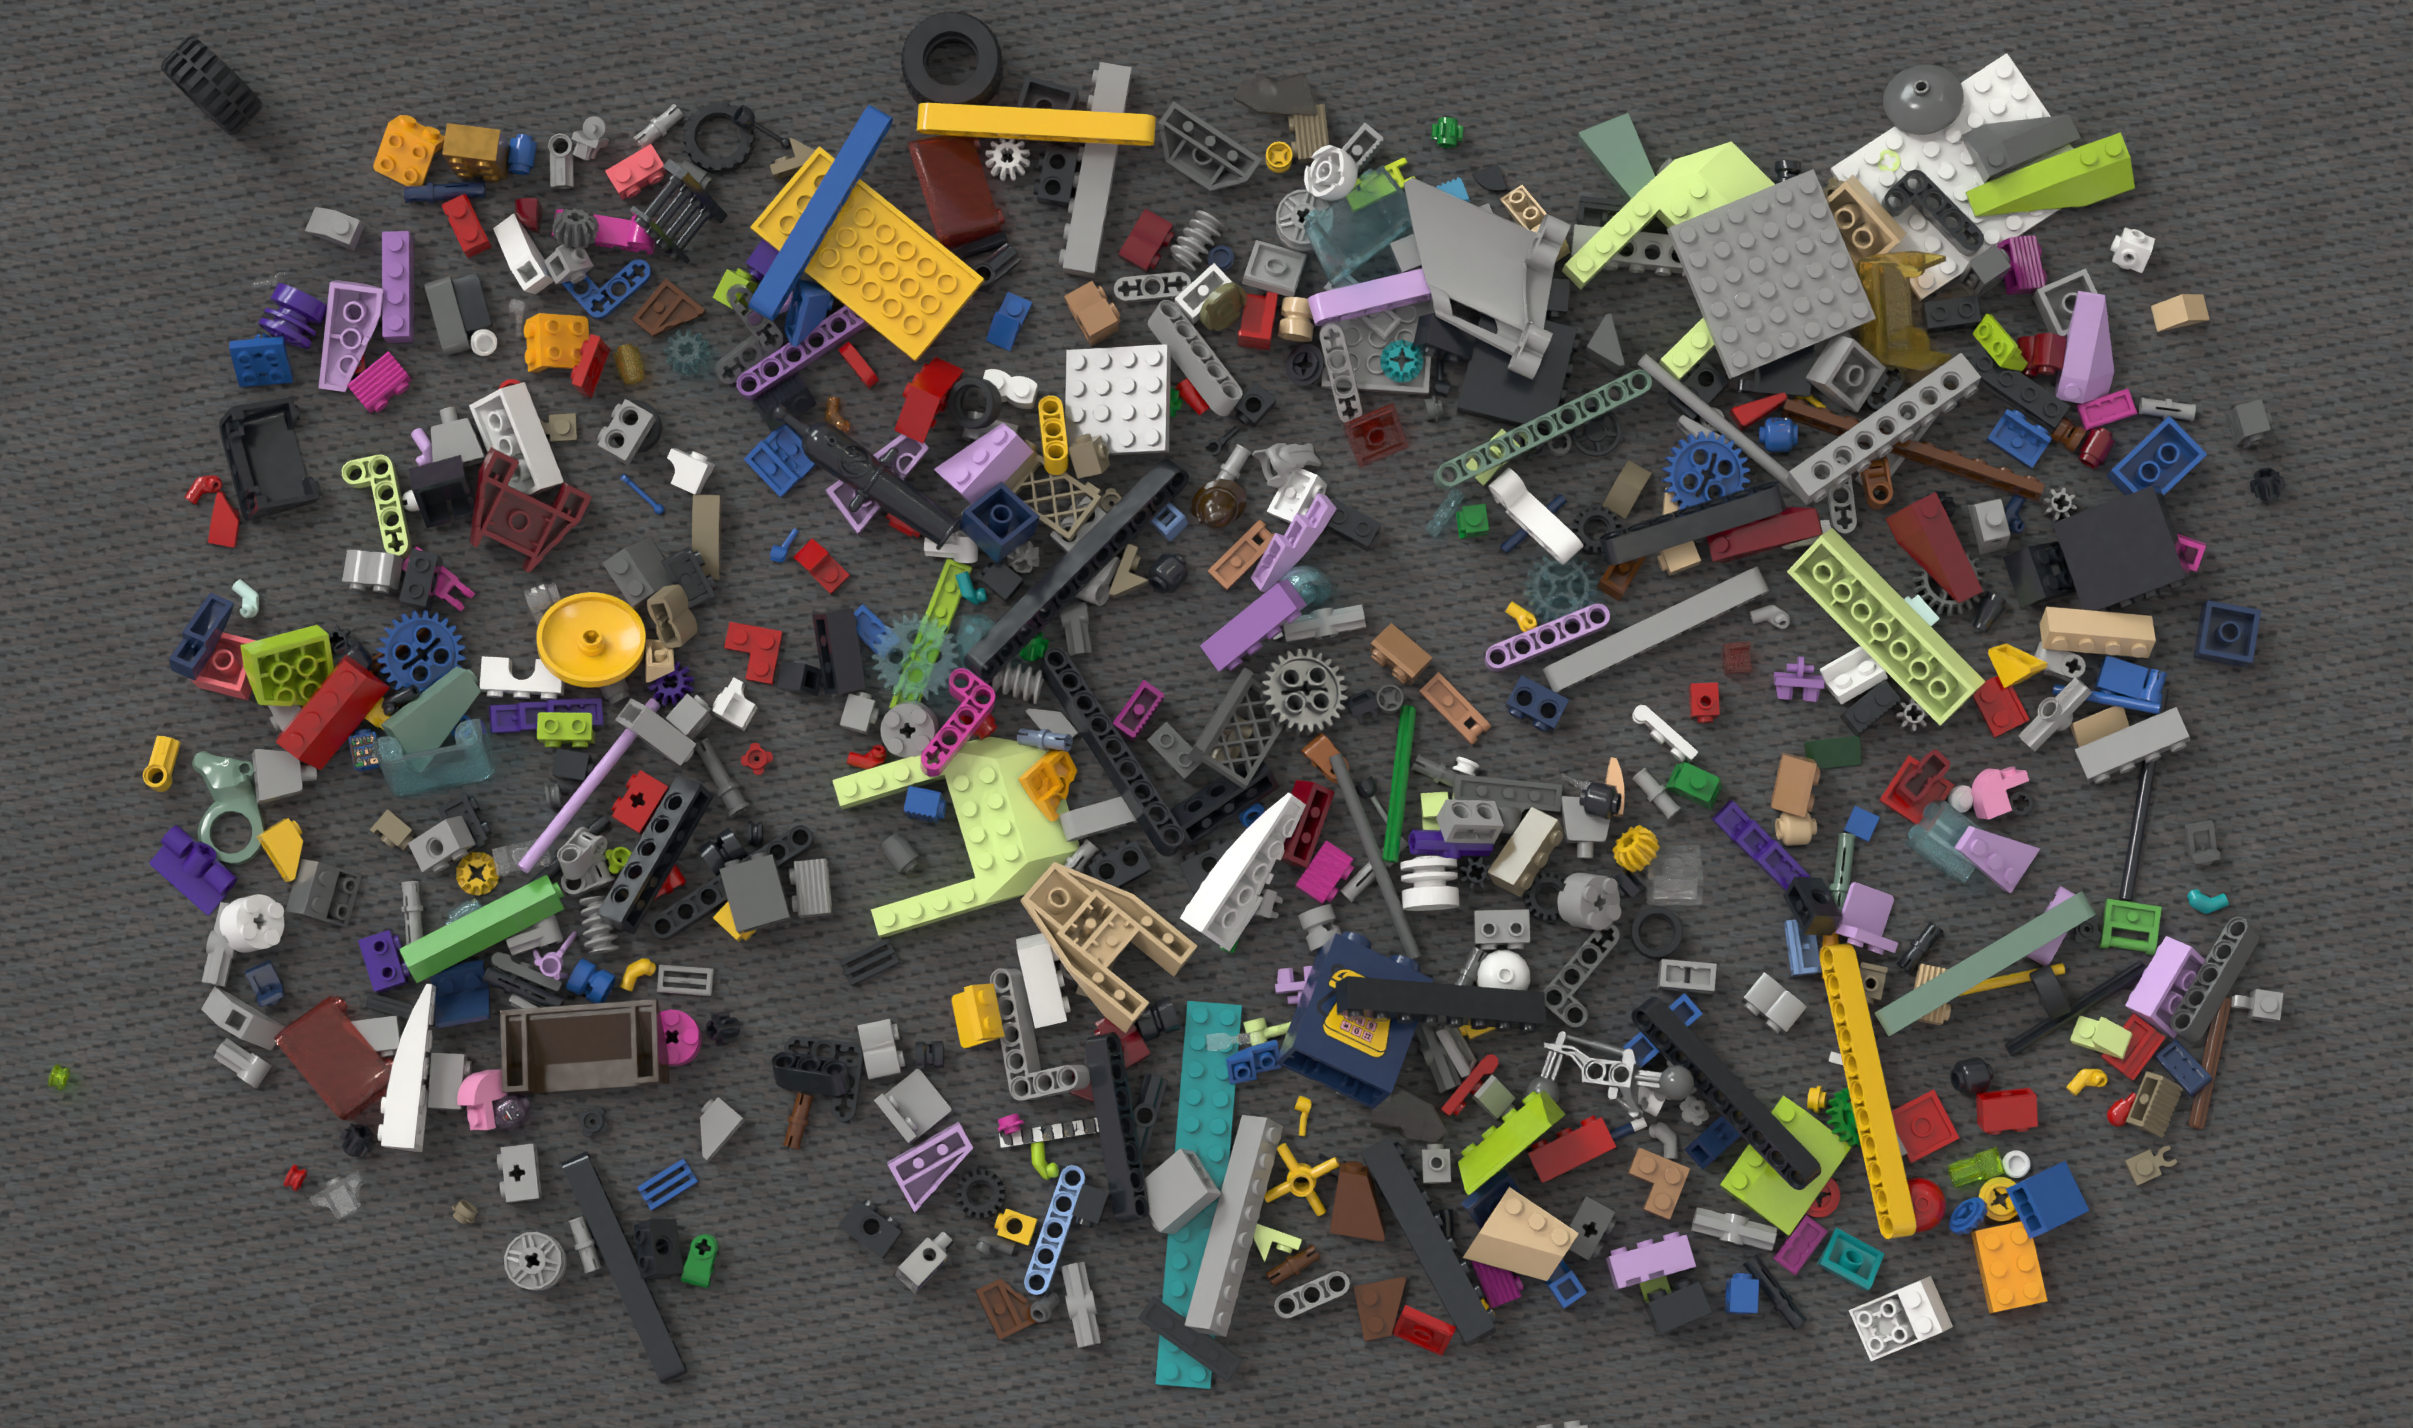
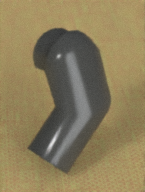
M983 1235L977 1239L978 1244L975 1249L983 1255L989 1254L990 1248L1012 1255L1016 1242L1000 1236Z

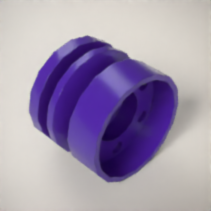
M277 283L270 300L279 309L265 308L264 313L273 321L260 318L258 325L272 337H284V341L288 345L309 349L312 342L302 336V334L310 337L316 336L317 333L307 324L308 322L322 324L327 313V305L294 287Z

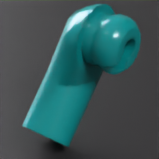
M968 571L955 575L962 596L970 603L979 605L980 602L987 600L984 588H979L978 590L973 588Z
M2193 889L2187 895L2189 905L2203 914H2209L2229 906L2224 893L2209 898L2201 894L2200 890Z

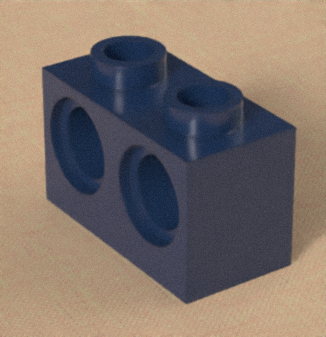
M1521 675L1505 707L1509 709L1508 713L1511 716L1520 720L1526 717L1533 721V727L1542 732H1547L1548 729L1554 731L1569 699ZM1521 693L1528 694L1531 698V703L1527 706H1521L1516 700L1517 695ZM1543 706H1551L1555 710V716L1550 719L1542 716L1540 709Z

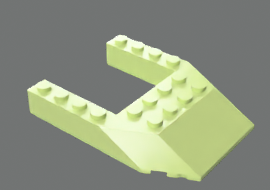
M1733 142L1675 159L1602 227L1564 265L1562 272L1581 290L1653 218L1657 217L1669 228L1775 184ZM1704 318L1665 354L1658 363L1678 381L1715 346Z
M986 737L983 740L977 739L966 742L945 770L936 777H929L922 772L920 768L921 755L833 780L838 801L843 810L906 791L909 786L919 787L946 779L975 874L974 879L872 909L871 912L880 938L1023 896L1054 862L1061 865L1067 863L1065 861L1067 857H1072L1080 847L1078 840L1067 842L1060 818L1058 817L1056 821H1049L1036 807L1018 780L1049 750L1043 751L1038 747L1019 745L1017 741ZM939 751L934 760L931 761L928 759L929 765H931L933 762L937 764L938 755L940 754ZM1061 800L1056 811L1059 815L1069 812L1066 800Z

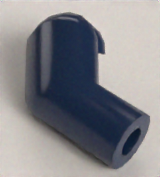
M2015 494L2004 509L2009 531L2012 534L2021 533L2025 528V524L2021 522L2018 512L2026 500Z

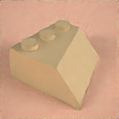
M1509 1187L1463 1258L1548 1281L1579 1233Z

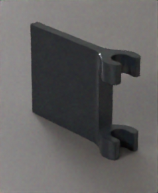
M1815 344L1755 368L1754 381L1738 379V393L1779 394L1785 392L1786 395L1810 397L1812 383L1806 379V376L1813 367Z

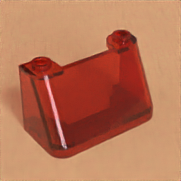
M940 135L917 139L907 143L940 244L945 248H950L1002 230L1001 224L1005 223L1001 208L995 209L977 150L981 149L978 137Z
M329 995L280 1031L274 1037V1040L331 1110L340 1119L353 1121L387 1092L394 1060L392 1058L386 1060L380 1057L348 1019L346 1009L349 1007L340 996Z

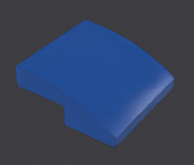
M787 424L773 431L765 440H761L744 458L749 466L779 497H783L816 466L804 454L800 435Z

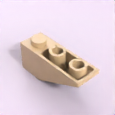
M1523 185L1500 198L1516 224L1537 233L1547 213ZM1566 238L1560 248L1556 261L1570 253Z

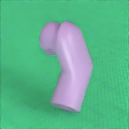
M422 428L415 429L411 433V437L422 452V455L416 458V462L419 466L432 463V443Z

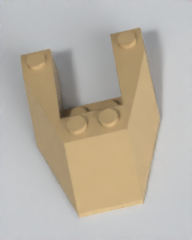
M1056 862L1047 869L1021 899V903L1070 975L1101 1013L1125 1033L1143 1014L1149 1002L1108 969L1112 962L1131 942L1174 977L1197 948L1195 943L1134 894Z

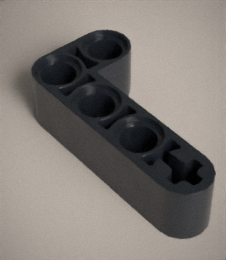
M1915 169L1906 173L1888 190L1882 199L1881 206L1892 217L1899 216L1913 204L1965 256L1976 254L1984 243L1982 231L1921 170ZM1909 179H1916L1920 183V189H1911L1907 181ZM1897 197L1901 201V207H1892L1889 204L1888 198ZM1926 199H1936L1939 203V208H1930L1927 205ZM1945 218H1955L1958 222V227L1951 228L1947 226ZM1963 227L1965 231L1958 237L1957 234ZM1973 238L1975 240L1974 244L1967 245L1965 243L1967 239Z

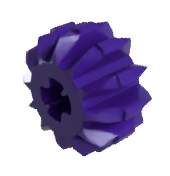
M678 661L674 663L673 672L653 680L656 683L648 686L650 691H657L653 696L656 701L663 697V706H667L670 699H672V703L676 707L679 703L677 698L681 697L683 699L685 691L688 693L694 692L693 687L686 685L695 681L693 676H687L690 669L684 667L680 670L681 663ZM677 678L678 681H675L676 688L668 687L666 689L665 686H668L666 683L667 679L675 680Z

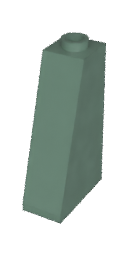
M1629 113L1578 133L1577 139L1580 145L1626 201H1630L1655 178Z
M456 666L422 692L419 697L413 699L381 724L410 768L420 771L425 767L481 692L476 684L478 679L471 670Z

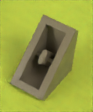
M1628 460L1602 507L1610 508L1611 512H1615L1626 520L1652 473Z

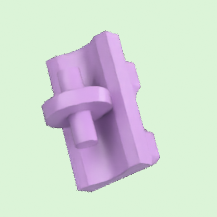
M1312 966L1303 967L1305 981L1294 982L1293 968L1278 969V984H1275L1276 994L1298 992V995L1287 996L1288 1004H1297Z

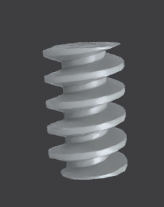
M1200 210L1195 213L1197 220L1191 219L1189 221L1191 228L1183 229L1185 237L1179 236L1177 238L1179 246L1172 245L1170 248L1173 258L1194 272L1196 268L1192 262L1202 263V259L1198 255L1199 252L1208 254L1209 252L1204 245L1214 246L1215 243L1210 237L1213 235L1220 238L1221 234L1218 232L1217 227L1225 228L1216 218Z
M1010 661L994 678L986 681V684L992 683L994 692L1002 686L1004 695H1007L1013 689L1014 698H1018L1021 692H1023L1024 701H1028L1033 695L1034 704H1037L1044 679H1042V670H1039L1033 676L1032 667H1028L1023 673L1020 663L1013 670L1011 669Z
M607 896L589 897L579 901L580 905L587 907L581 911V916L588 917V919L582 922V926L590 928L583 933L585 938L591 939L584 944L585 948L592 950L587 954L608 953L619 949L618 945L611 944L612 940L618 938V935L610 933V930L614 928L610 927L597 915Z

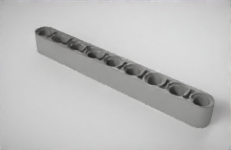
M1754 567L1544 668L1543 672L1552 691L1558 694L1561 692L1560 690L1566 687L1569 689L1585 681V678L1591 675L1594 677L1608 670L1614 664L1619 665L1633 658V655L1639 652L1642 654L1658 646V643L1662 641L1667 642L1681 635V632L1687 629L1690 631L1706 623V620L1712 617L1715 619L1729 612L1731 608L1735 606L1738 608L1755 600L1754 597L1760 594L1761 596L1767 594L1770 590L1759 568Z

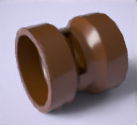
M2064 416L2052 433L2051 438L2053 442L2062 443L2065 445L2066 450L2073 453L2087 430L2081 426L2076 427L2072 425L2071 420Z

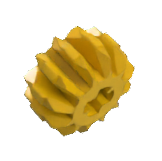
M1641 825L1635 828L1630 827L1628 832L1622 833V837L1615 841L1617 845L1612 850L1615 854L1614 858L1622 868L1624 867L1632 873L1637 870L1642 871L1644 866L1650 865V861L1657 857L1656 852L1660 849L1658 845L1659 840L1653 832L1643 828Z

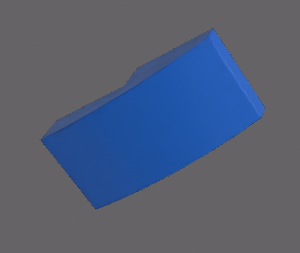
M1272 1040L1257 1044L1228 1057L1226 1065L1230 1085L1257 1079L1256 1073L1281 1068V1065L1276 1063L1279 1055L1277 1041Z

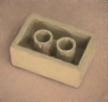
M1851 175L1826 198L1853 265L1861 275L1907 234L1854 175Z

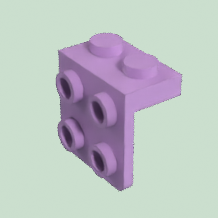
M1853 882L1850 885L1841 912L1843 917L1837 925L1835 933L1848 937L1847 943L1862 948L1864 944H1867V950L1881 955H1883L1884 950L1895 953L1898 942L1882 937L1893 905V896Z

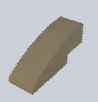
M693 495L692 551L693 553L697 550L699 551L705 563L701 567L705 576L711 574L713 580H719L722 498L720 495Z

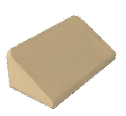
M647 639L645 645L646 682H651L674 671L673 648L666 649L660 640Z
M2113 706L2070 725L2078 747L2129 727L2124 708Z

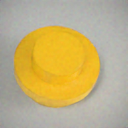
M1822 1086L1810 1088L1807 1100V1108L1814 1110V1113H1819L1821 1108L1825 1109L1827 1103V1092H1823Z

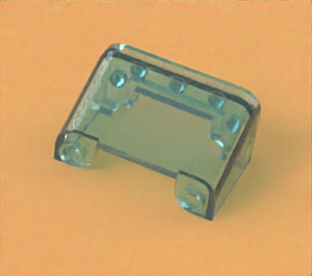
M1383 165L1375 171L1370 168L1359 177L1361 182L1344 198L1337 200L1325 210L1318 211L1315 208L1304 217L1306 223L1303 227L1323 272L1332 286L1337 285L1389 246L1390 243L1398 239L1412 226L1406 194Z
M480 718L464 721L456 728V745L403 755L402 746L396 738L385 736L372 739L374 753L390 792L399 798H405L490 780L495 774L496 766L489 727Z

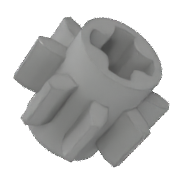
M2064 487L2059 493L2051 489L2049 491L2051 499L2044 498L2042 501L2043 504L2048 505L2044 515L2051 513L2054 516V522L2060 516H2063L2064 519L2070 517L2067 512L2068 510L2075 511L2077 509L2075 505H2071L2075 495L2069 496L2066 494ZM2058 499H2061L2062 505H2064L2061 510L2057 509L2058 505L2055 503Z
M1025 541L1007 555V565L1013 566L1017 573H1030L1033 566H1039V547L1034 548L1030 541Z
M1913 698L1910 699L1908 706L1903 702L1899 704L1903 712L1897 713L1895 717L1902 718L1901 729L1907 725L1911 726L1912 732H1915L1916 725L1919 724L1923 728L1927 725L1923 718L1928 717L1929 714L1918 703H1915ZM1911 708L1914 709V713H1919L1915 721H1912L1911 716H1907Z

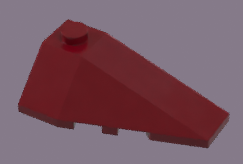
M1936 492L1910 504L1885 519L1897 544L1958 604L1983 592Z

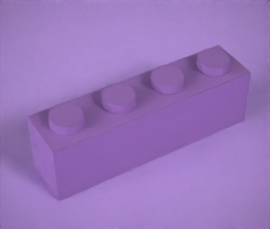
M409 231L382 232V288L384 289L382 335L387 343L414 342L413 236Z
M1288 579L1278 582L1201 644L1200 647L1218 672L1225 669L1232 671L1243 663L1241 658L1247 653L1251 656L1263 647L1261 644L1263 640L1267 637L1271 640L1281 633L1282 629L1280 627L1284 623L1288 622V624H1291L1302 615L1300 611L1307 604Z

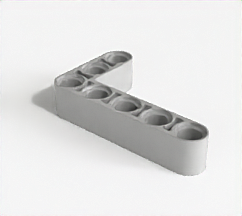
M1018 969L995 970L991 974L990 984L994 983L1005 1037L1000 1038L1011 1096L1016 1100H1037L1086 1088L1090 1084L1089 1069L1084 1065H1064L1041 1071L1023 973ZM1007 976H1008V978H1009V984H1008V986H1007V984H1006V977H1007ZM1011 1003L1014 1005L1013 1012H1011ZM1016 1029L1019 1032L1018 1039H1016L1015 1036ZM1021 1056L1024 1060L1023 1066L1020 1063ZM1073 1072L1076 1076L1075 1082H1073L1072 1080ZM1049 1078H1051L1052 1080L1051 1088L1048 1084ZM1026 1083L1028 1084V1093L1025 1090Z

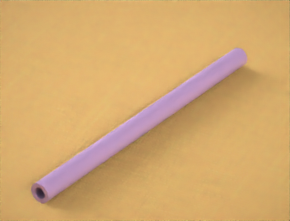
M650 698L649 701L645 704V706L650 708L655 713L661 707V705L652 698ZM625 729L517 864L522 871L529 873L636 739V735Z

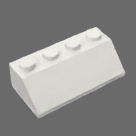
M525 382L501 388L469 405L487 452L493 447L519 461L508 484L509 486L527 495L534 496L564 482Z

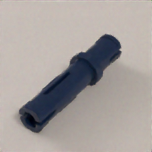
M484 181L434 185V182H428V185L404 186L405 203L429 201V204H433L435 201L452 200L463 194H466L468 198H486Z

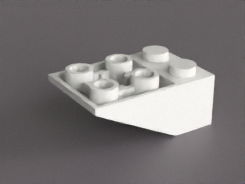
M1931 1276L1849 1310L1870 1361L1953 1327Z

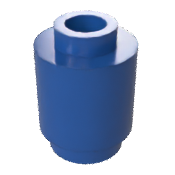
M517 134L516 138H511L507 159L509 172L519 175L530 174V169L534 167L537 143L532 141V136Z

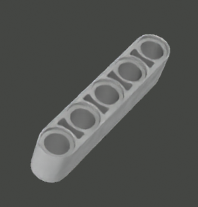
M1161 301L1148 320L1149 328L1162 345L1168 344L1171 346V357L1209 407L1220 416H1228L1243 395L1240 386L1181 309L1172 301Z

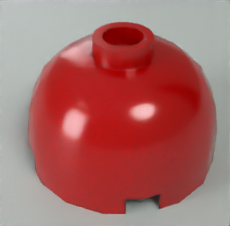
M1920 1177L1907 1179L1916 1220L1915 1232L1931 1230L1941 1222L1945 1215L1946 1200L1944 1193L1937 1184L1929 1179Z

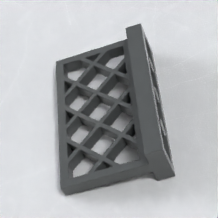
M1246 667L1235 678L1187 758L1195 763L1201 760L1243 789L1249 784L1285 725L1284 722L1279 726L1275 725L1279 718L1268 717L1271 713L1270 708L1264 709L1267 718L1255 719L1252 708L1264 706L1268 699L1261 698L1262 701L1250 702L1248 696L1250 687L1260 695L1266 690L1260 688L1261 683L1251 677L1253 672ZM1287 702L1289 708L1294 710L1295 706ZM1246 709L1250 721L1238 722L1235 711ZM1269 724L1271 736L1261 737L1257 725ZM1251 726L1255 738L1243 739L1240 728ZM1234 728L1237 741L1226 742L1223 731ZM1257 744L1259 756L1249 757L1245 745ZM1239 746L1243 758L1231 759L1228 747ZM1222 748L1225 760L1217 761L1209 756L1211 750ZM1245 764L1247 771L1245 779L1235 773L1233 765Z

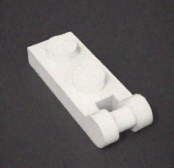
M1639 705L1635 708L1632 714L1635 723L1648 726L1652 730L1650 735L1660 744L1666 742L1672 748L1671 754L1680 762L1686 760L1690 763L1698 753L1695 748L1647 706Z

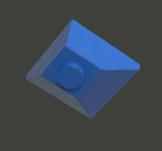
M799 279L794 287L783 327L791 346L797 347L825 319L827 310L832 308L834 296L817 282Z

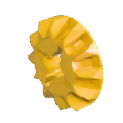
M472 852L463 857L456 867V880L465 892L471 895L487 894L498 883L500 876L499 866L494 858L484 852ZM470 865L477 869L484 867L482 875L486 880L485 882L478 878L469 882L473 875L469 867Z
M2005 1177L1992 1178L1981 1187L1979 1198L1983 1199L1987 1204L1986 1209L1988 1212L1986 1215L1990 1219L2006 1221L2018 1214L2009 1195L2004 1200L2007 1210L2001 1204L1991 1206L1993 1200L1996 1199L1993 1189L1996 1192L1998 1191L2000 1195L2007 1194L2006 1188L2016 1184L2011 1179Z

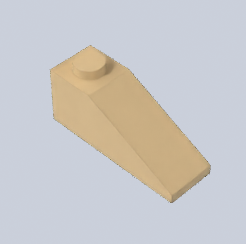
M1664 492L1662 515L1678 510V502H1670L1674 496L1673 492ZM1693 541L1659 551L1660 555L1657 556L1661 570H1667L1669 576L1697 566L1701 562Z

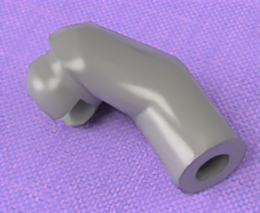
M1769 605L1749 612L1753 624L1768 621L1779 629H1785L1790 624L1789 615L1775 605Z
M1665 1123L1651 1124L1649 1135L1652 1138H1658L1664 1144V1158L1678 1159L1676 1133Z

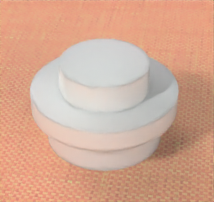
M477 330L470 339L471 349L480 356L490 355L497 347V338L490 330Z
M1965 785L1954 787L1948 795L1950 806L1957 812L1968 811L1973 805L1972 789Z

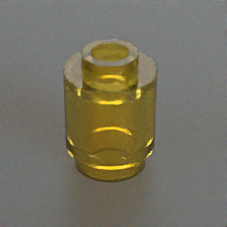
M631 343L617 347V352L613 354L619 377L623 380L624 385H631L645 380L644 373L646 371L639 347H633Z

